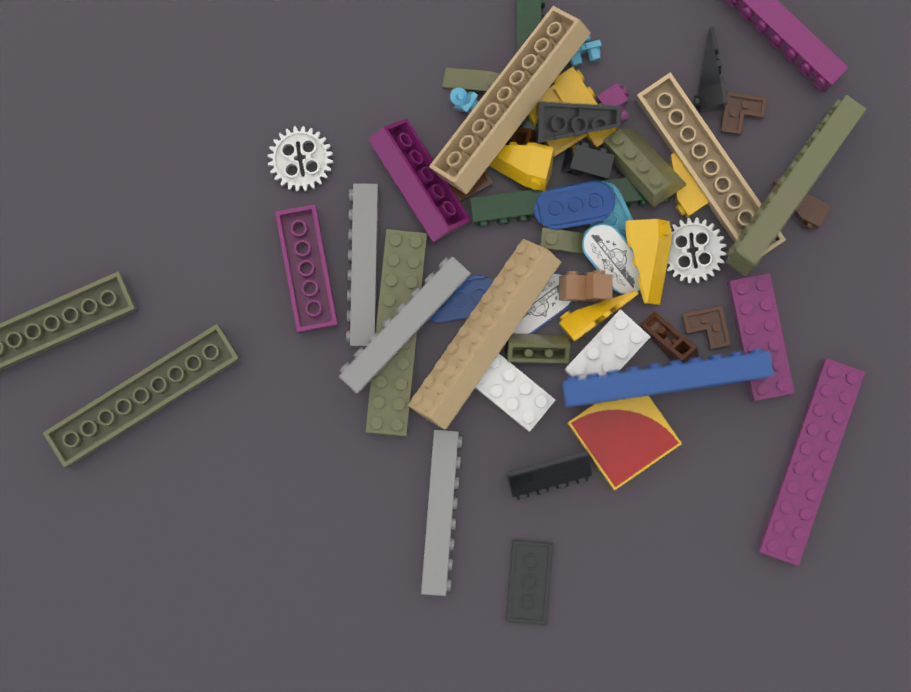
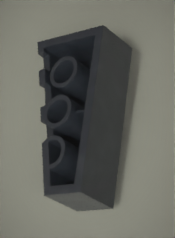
M537 102L535 143L620 127L622 106Z

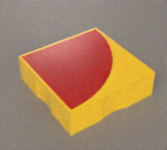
M649 396L596 403L567 423L583 448L588 451L613 491L682 444Z

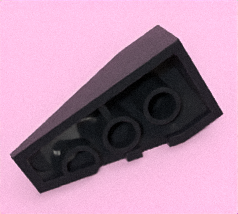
M710 27L708 30L697 96H694L695 108H699V113L724 110L728 103L724 76H719L721 75L722 65L719 58L716 59L718 44L714 27Z

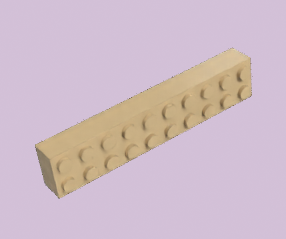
M552 6L429 167L441 179L467 195L591 32L581 20Z
M670 72L637 94L635 100L672 153L675 152L709 201L708 206L735 243L738 236L749 224L751 218L759 210L761 203ZM781 232L777 234L763 256L786 240Z
M523 239L494 279L487 292L482 296L480 302L471 312L464 325L459 329V332L448 345L446 351L437 361L419 390L412 397L408 406L423 418L446 430L561 264V261L548 249Z

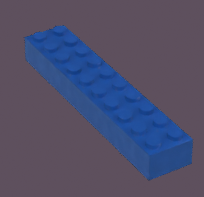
M764 348L751 350L746 355H744L743 351L728 354L729 357L723 358V354L708 357L706 361H702V357L692 358L686 364H682L681 360L667 363L665 367H661V363L648 365L645 370H641L640 366L626 369L627 372L620 373V369L607 371L604 376H599V372L587 374L584 379H579L578 376L566 377L565 381L561 383L565 408L770 378L774 376L770 351L764 352Z

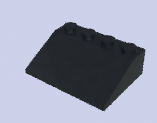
M588 451L508 472L506 475L512 497L517 496V499L520 500L530 497V492L537 491V495L549 492L548 487L556 486L557 489L569 486L568 482L576 480L577 484L589 481L588 476H592L589 454Z

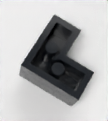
M579 142L567 148L561 172L578 177L586 175L600 180H607L610 177L615 155L609 154L610 151L607 149L598 148V150L590 148L591 145Z

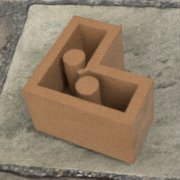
M604 270L586 272L585 275H578V271H567L566 275L559 276V301L601 302L612 299L613 275L605 274Z

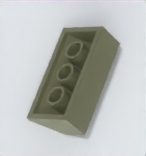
M618 129L603 139V148L609 150V154L615 155L613 164L653 207L686 186L682 178L636 129Z

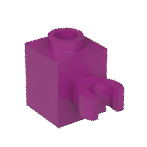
M616 83L597 95L596 100L602 105L623 106L628 102L627 97L629 94L624 86L620 87ZM621 107L622 123L629 117L623 107Z

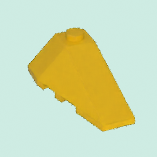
M510 142L509 145H504L489 166L525 187L544 192L552 175L554 148L538 143L528 142L527 145H517V142Z
M661 219L625 221L628 248L632 247L635 259L632 262L639 271L638 283L645 304L660 305L671 247L670 221Z
M636 290L611 300L575 310L572 313L567 311L560 317L561 321L558 325L570 341L574 343L635 298L639 293Z

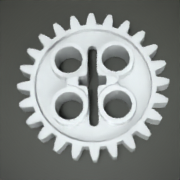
M294 126L292 133L286 129V136L279 133L281 140H273L276 147L270 146L269 148L274 153L268 154V158L273 159V161L268 163V166L274 167L270 172L271 174L277 173L274 179L276 181L282 179L280 184L282 187L288 183V190L295 186L297 192H299L300 187H303L305 192H307L308 186L315 189L314 183L316 182L322 185L321 177L328 179L325 171L331 172L332 170L328 165L333 164V160L328 159V157L333 156V152H327L331 146L330 144L324 145L327 139L325 137L319 139V131L313 135V128L306 132L304 126H302L301 131H298L296 126ZM296 142H300L301 154L303 158H306L303 159L304 177L301 176L300 164L296 160L299 158ZM312 143L314 145L313 151L305 152L303 150L304 145ZM288 146L294 148V153L290 156L284 154V149ZM316 163L318 165L317 170L309 172L307 170L308 164ZM291 166L298 168L297 173L293 176L287 174V169Z
M697 217L694 223H692L691 218H688L687 224L680 220V227L673 224L674 231L671 232V247L667 263L670 266L667 271L675 270L673 277L676 278L680 274V281L683 282L687 277L690 284L693 278H695L697 283H700V277H703L705 281H708V274L715 277L713 270H721L718 263L725 264L721 256L727 255L722 251L727 245L720 243L725 239L724 236H717L720 230L713 231L715 226L713 223L707 227L706 219L700 224V220ZM690 233H693L694 246L699 249V251L695 252L698 268H694V256L692 253H689V250L692 249ZM700 234L707 235L708 239L705 244L698 243L697 238ZM680 237L687 238L685 247L678 246L677 241ZM703 254L710 255V262L708 264L700 262ZM683 257H689L690 264L688 267H681L680 261Z

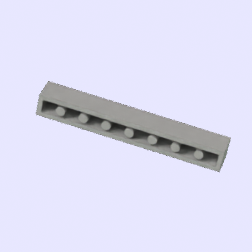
M353 183V189H349V201H353V209H349V221H352V229L348 231V241H352V249H348V261H352V268L348 269V282H351V290H347V302H351V310H347V322H350V330L346 331V342H350L351 347H367L370 344L368 342L369 338L376 332L378 184Z
M453 256L450 259L446 257L438 266L440 270L436 274L432 272L425 279L426 285L422 289L418 287L410 295L411 301L408 304L404 302L396 310L398 314L394 319L388 318L382 325L384 329L379 334L375 332L369 338L368 342L370 344L365 349L361 347L354 354L356 359L351 364L347 362L340 369L342 374L339 377L357 394L362 391L471 275Z
M434 430L421 594L446 596V592L451 590V579H447L448 571H452L453 559H449V551H454V538H451V530H455L456 518H452V512L457 510L458 500L457 497H454V489L459 487V477H455L456 469H460L461 457L457 456V448H462V436H458L459 432Z

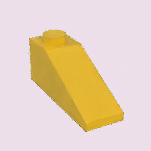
M674 152L669 157L670 166L686 183L685 187L675 193V202L677 203L675 207L681 216L685 215L688 218L705 207L709 201Z

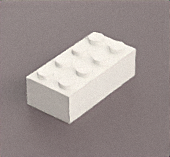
M620 309L564 371L569 376H578L579 379L586 378L587 374L598 372L599 376H604L607 371L621 369L650 336Z
M499 353L475 387V389L528 432L531 431L555 401L552 396Z

